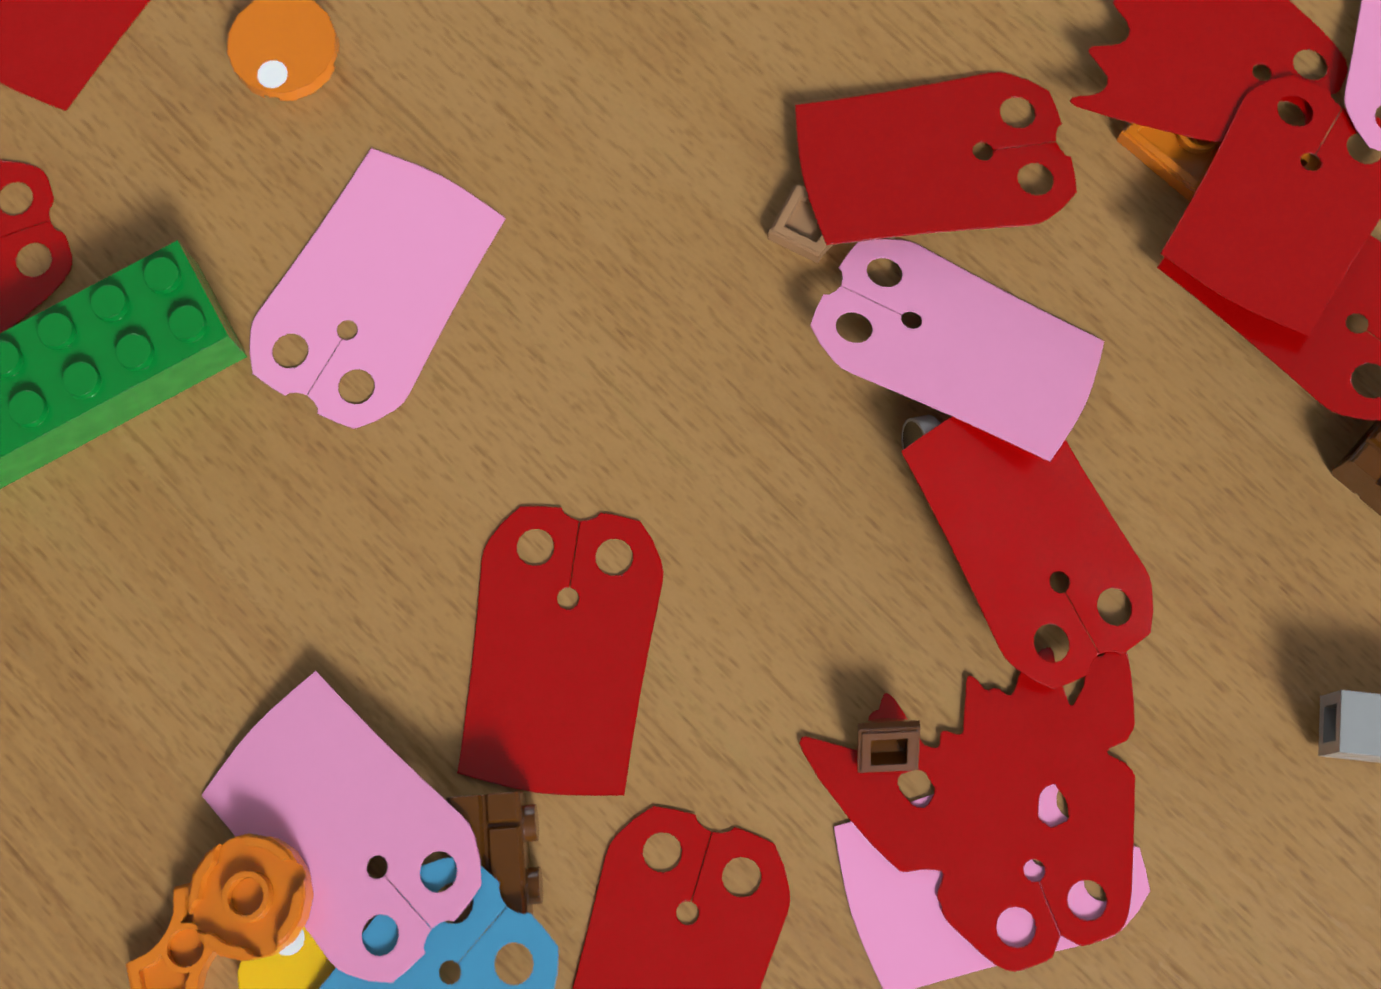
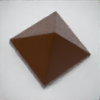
M880 718L858 723V773L918 770L919 720Z

